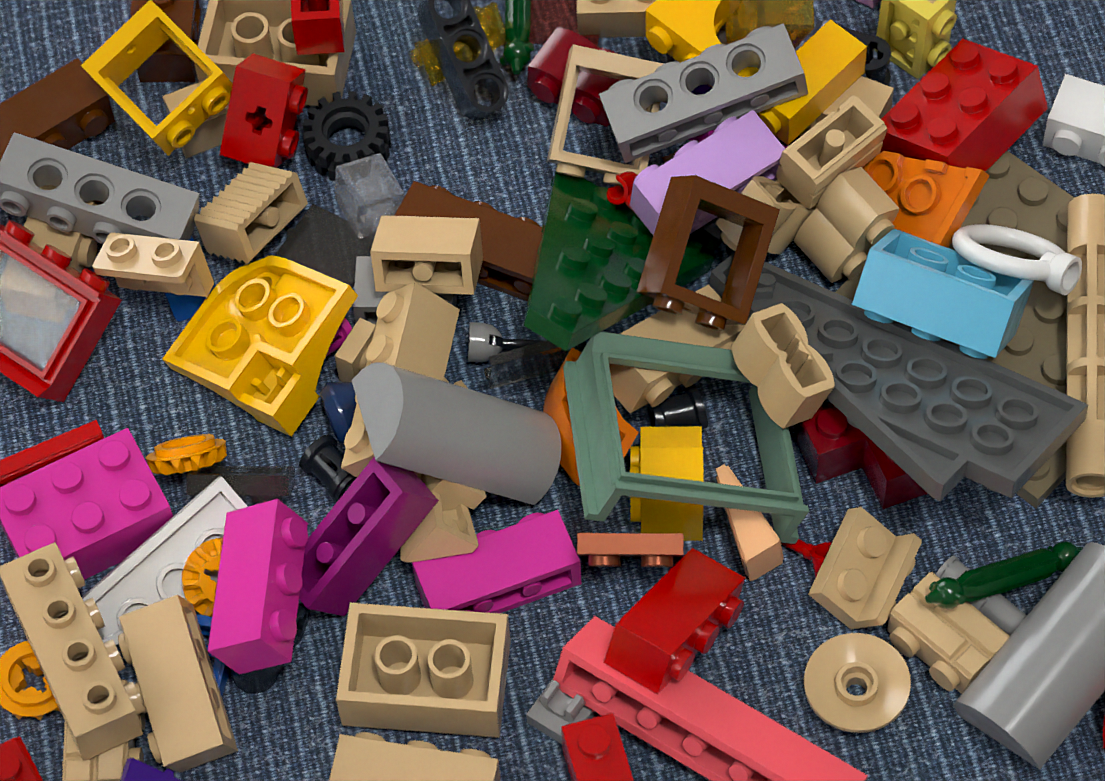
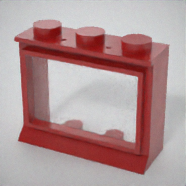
M9 220L6 226L0 225V372L36 397L64 402L122 299L107 290L110 284L108 280L86 268L81 273L69 266L72 261L71 256L49 244H46L44 249L32 242L35 234L31 230Z

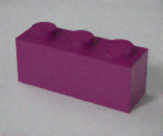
M373 457L308 537L302 569L303 583L299 594V599L307 609L345 616L349 611L350 603H356L438 503L439 500L414 471L376 461L375 457Z

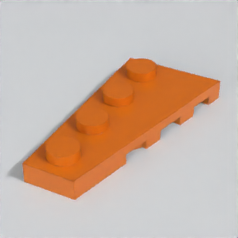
M888 151L880 152L862 167L899 207V212L893 221L895 229L947 248L950 247L954 233L963 224L990 176L981 169L949 166L945 162L929 159L923 161Z

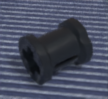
M695 385L687 387L686 392L666 398L655 407H652L649 403L646 404L651 427L702 426V429L708 427L706 409L700 392Z

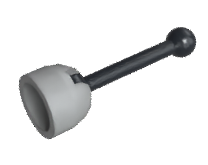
M477 322L469 323L468 362L491 361L500 354L503 348L564 351L548 340L504 339L499 330L493 325ZM583 341L573 348L582 353L587 343Z

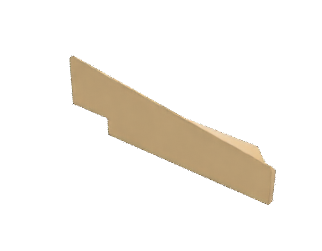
M462 380L454 383L455 385L467 388ZM422 474V482L439 501L401 546V561L411 563L472 553L478 547V540L468 507L474 510L486 498L485 491Z

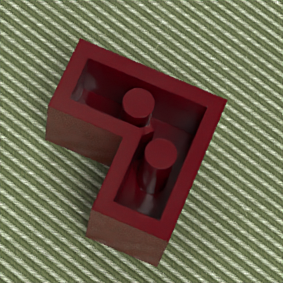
M831 402L821 405L811 419L797 424L796 444L815 484L863 468L882 509L928 494L859 428L850 425L847 417Z

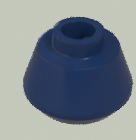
M328 382L320 392L321 401L338 443L344 445L345 436L352 425L357 404L355 401V390L352 382Z

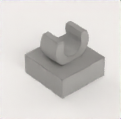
M552 679L528 711L526 718L528 724L562 744L561 726L594 718L597 712L585 706V701L580 695L576 694L574 698H571L560 690V684Z

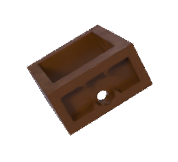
M697 175L671 177L637 293L653 298L652 307L675 315H682L683 310L697 315L695 319L696 324L712 330L724 331L726 325H745L780 209ZM697 209L743 227L721 302L675 284Z

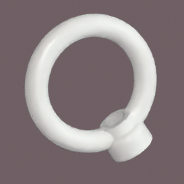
M974 224L959 228L952 238L955 251L972 264L1014 278L1044 281L1050 290L1062 295H1067L1074 289L1081 275L1082 260L1079 257L1065 253L1056 244L1028 232L1003 226ZM980 244L1016 249L1038 257L1040 260L1009 256L988 249Z

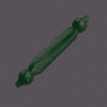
M531 0L505 1V40L508 44L503 50L500 62L503 66L508 64L515 75L520 74L522 68L528 64L531 52L534 51L533 44L529 42Z
M1062 541L1054 546H1049L1047 549H1036L965 571L957 579L951 577L941 578L937 582L930 584L931 592L925 596V601L937 604L944 609H952L959 604H964L965 601L974 602L1047 579L1056 571L1064 572L1083 547H1077L1070 542Z

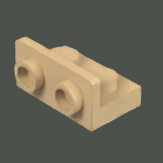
M111 232L92 265L96 275L115 277L119 287L131 290H148L176 295L208 297L214 285V280L201 245L197 241Z
M862 507L848 509L808 595L851 630L883 625L889 619L890 612L896 605L895 600L905 578L915 566V556L922 540L914 533L895 536Z

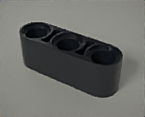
M422 0L418 7L419 21L459 110L464 116L472 120L478 121L488 118L505 105L508 100L509 90L471 1L446 0L453 10L452 18L447 19L438 15L434 7V0ZM455 42H462L468 45L472 52L471 62H463L457 58L454 53ZM475 85H481L488 89L492 98L490 106L481 105L476 101L473 94Z

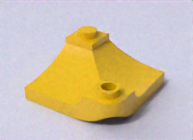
M269 255L239 267L224 277L204 300L162 360L172 370L226 398L251 414L257 421L292 437L320 397L315 391L324 359L340 324L358 295L346 283L291 260Z

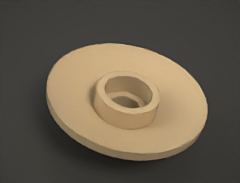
M864 633L838 635L821 644L811 655L804 674V690L813 711L827 724L853 733L875 731L893 722L905 708L911 688L909 669L901 654L883 639ZM851 685H860L865 689L866 693L861 696L849 694L846 689Z

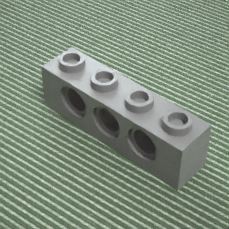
M783 23L775 27L764 26L751 31L746 38L728 45H712L706 48L699 56L681 63L677 61L665 63L658 67L654 73L639 79L618 81L609 90L599 93L623 160L625 163L712 131L724 120L732 116L740 118L752 110L759 113L808 94L803 68ZM747 67L759 69L756 74L750 77L737 75L742 69ZM707 84L713 86L709 92L702 95L691 93L699 85ZM655 102L667 103L661 111H646L647 107Z
M15 132L0 161V207L11 215H27L45 221L51 227L60 231L68 232L73 230L91 236L101 244H104L111 232L189 241L195 228V213L199 214L200 193ZM45 185H53L57 187L53 190L40 189V187ZM98 200L103 202V204L93 206L86 204V202ZM143 215L149 217L150 219L145 221H137L132 219V217Z

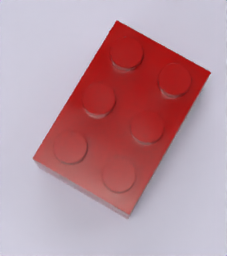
M962 39L881 118L888 129L884 140H882L883 145L880 152L888 151L908 158L923 161L929 159L945 162L949 166L965 169L966 167H971L986 172L1048 109L1038 66Z

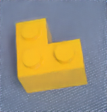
M702 426L640 427V446L630 447V473L704 482ZM630 496L631 522H641V533L683 534V541H703V505Z

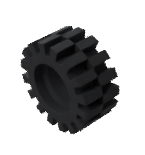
M340 91L332 93L333 101L330 103L325 97H322L318 100L319 110L311 106L307 111L308 119L303 121V137L310 165H315L316 172L322 177L328 171L329 180L338 182L340 175L345 176L346 183H354L353 175L358 173L362 181L370 178L369 168L371 167L377 173L382 169L381 160L387 162L390 156L391 138L386 113H383V107L379 102L373 105L372 97L366 94L359 101L357 91H348V99H341ZM345 128H355L365 133V137L362 140L348 146L336 145L329 141L333 133Z

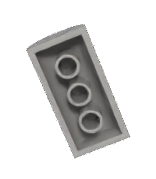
M383 362L366 366L351 380L376 461L532 505L540 501L551 487L560 464L561 437L557 424L547 413Z
M1089 542L1083 547L954 703V708L961 718L1038 769L1043 767L1105 691L1104 545Z

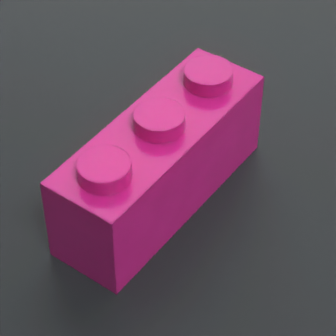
M279 499L230 511L226 514L208 652L238 674L292 661L294 638L297 633L296 619L299 594L303 583L304 552L308 541V523Z
M558 510L546 514L533 513L527 515L517 524L499 531L485 530L476 534L478 547L472 553L412 562L416 587L424 607L429 609L500 614L582 584L581 562Z

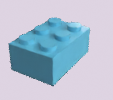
M892 229L870 248L852 305L865 309L864 314L872 320L882 323H892L894 320L912 327L911 331L913 334L923 339L939 341L943 338L959 344V350L969 356L980 359H987L988 356L996 358L1016 335L1034 280L1014 278L986 270L967 261L955 250L903 231Z

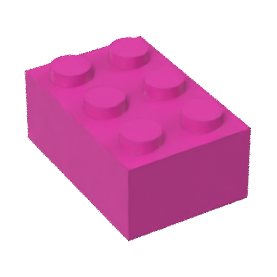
M128 428L0 487V525L16 557L20 558L56 542L64 560L74 557L84 580L122 562L173 517L168 501Z

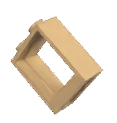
M573 45L570 48L547 162L557 164L556 173L584 178L585 170L604 174V183L623 187L616 180V175L626 171H632L638 175L647 168L650 154L633 160L631 165L566 152L563 151L579 71L619 80H636L654 73L658 67L663 65L662 63ZM661 102L649 105L646 111L658 112Z

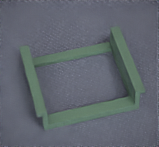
M601 331L590 338L576 362H565L563 371L584 518L586 520L604 522L620 497L624 495L771 513L774 531L780 538V541L795 544L798 541L797 527L809 513L808 505L803 503L789 427L781 428L768 416L761 405L757 386L754 384L748 393L766 489L625 472L609 364L751 383L736 365L732 350Z

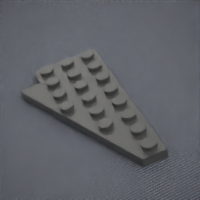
M735 252L711 271L709 285L721 298ZM764 262L747 321L753 313L780 303L792 310L806 331L808 345L824 358L833 374L835 387L827 399L847 417L850 425L859 428L932 498L941 501L964 477L984 485L994 492H999L1012 498L1085 421L1088 404L987 359L969 356L961 352L959 347L944 340L931 341L918 337L912 333V327L894 320L892 323L872 320L864 314L865 309L852 305L853 300Z

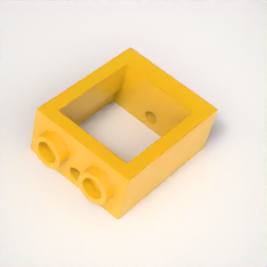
M149 0L81 65L97 84L168 156L176 148L186 145L193 138L195 130L211 115L219 113L227 106L233 85L224 72L152 0ZM170 38L208 78L156 126L118 86Z

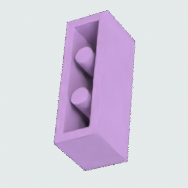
M754 110L740 118L732 116L718 125L713 134L698 143L696 140H693L683 145L676 152L673 159L659 167L654 164L641 171L633 182L630 207L652 235H654L671 177L697 175L741 193L754 176L766 177L773 181L777 179L776 173L780 165L781 153L785 148ZM697 209L690 233L717 216Z

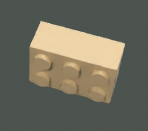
M209 0L198 47L224 72L232 83L236 66L252 53L306 69L303 86L308 88V97L305 105L318 106V100L322 97H325L330 103L333 101L332 93L340 91L342 99L353 50L356 28L352 1L343 0L345 52L297 55L291 22V0ZM195 64L198 81L206 80L208 76Z
M350 603L336 696L342 726L500 738L511 642L508 614Z

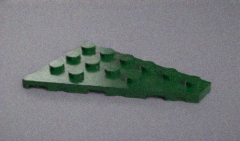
M555 171L551 182V192L547 200V210L541 231L543 234L538 247V257L532 277L533 285L528 298V308L523 325L564 351H567L653 303V298L637 293L653 235L626 203L616 205L609 202L607 199L608 188L598 187L585 178L560 174ZM690 235L675 282L676 285L681 287L708 273L716 256L702 248L701 243Z

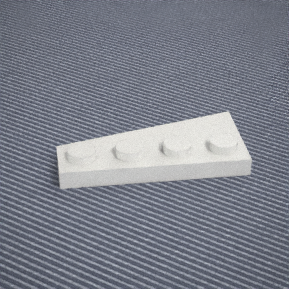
M222 476L217 477L82 596L83 601L93 597L100 611L105 627L97 631L103 643L113 639L115 645L119 644L118 635L123 633L119 616L177 594L186 599L182 588V571L189 555L202 543L215 538H223L227 512L248 507ZM205 569L203 573L211 576L210 579L217 583L219 571Z

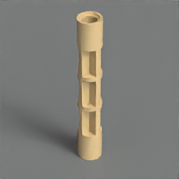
M1092 193L1075 197L1069 202L1067 207V253L1077 256L1082 260V271L1076 286L1067 294L1066 395L1088 404L1085 421L1066 440V487L1068 491L1075 495L1095 498L1105 496V195Z

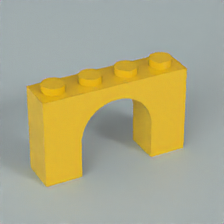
M656 0L645 10L647 40L656 51L661 54L668 53L680 63L699 56L706 48L721 44L717 37L718 31L749 0ZM831 19L795 51L805 74L808 94L756 113L769 130L787 145L800 135L865 72L867 46ZM747 67L742 69L737 75L750 77L756 74L759 69Z

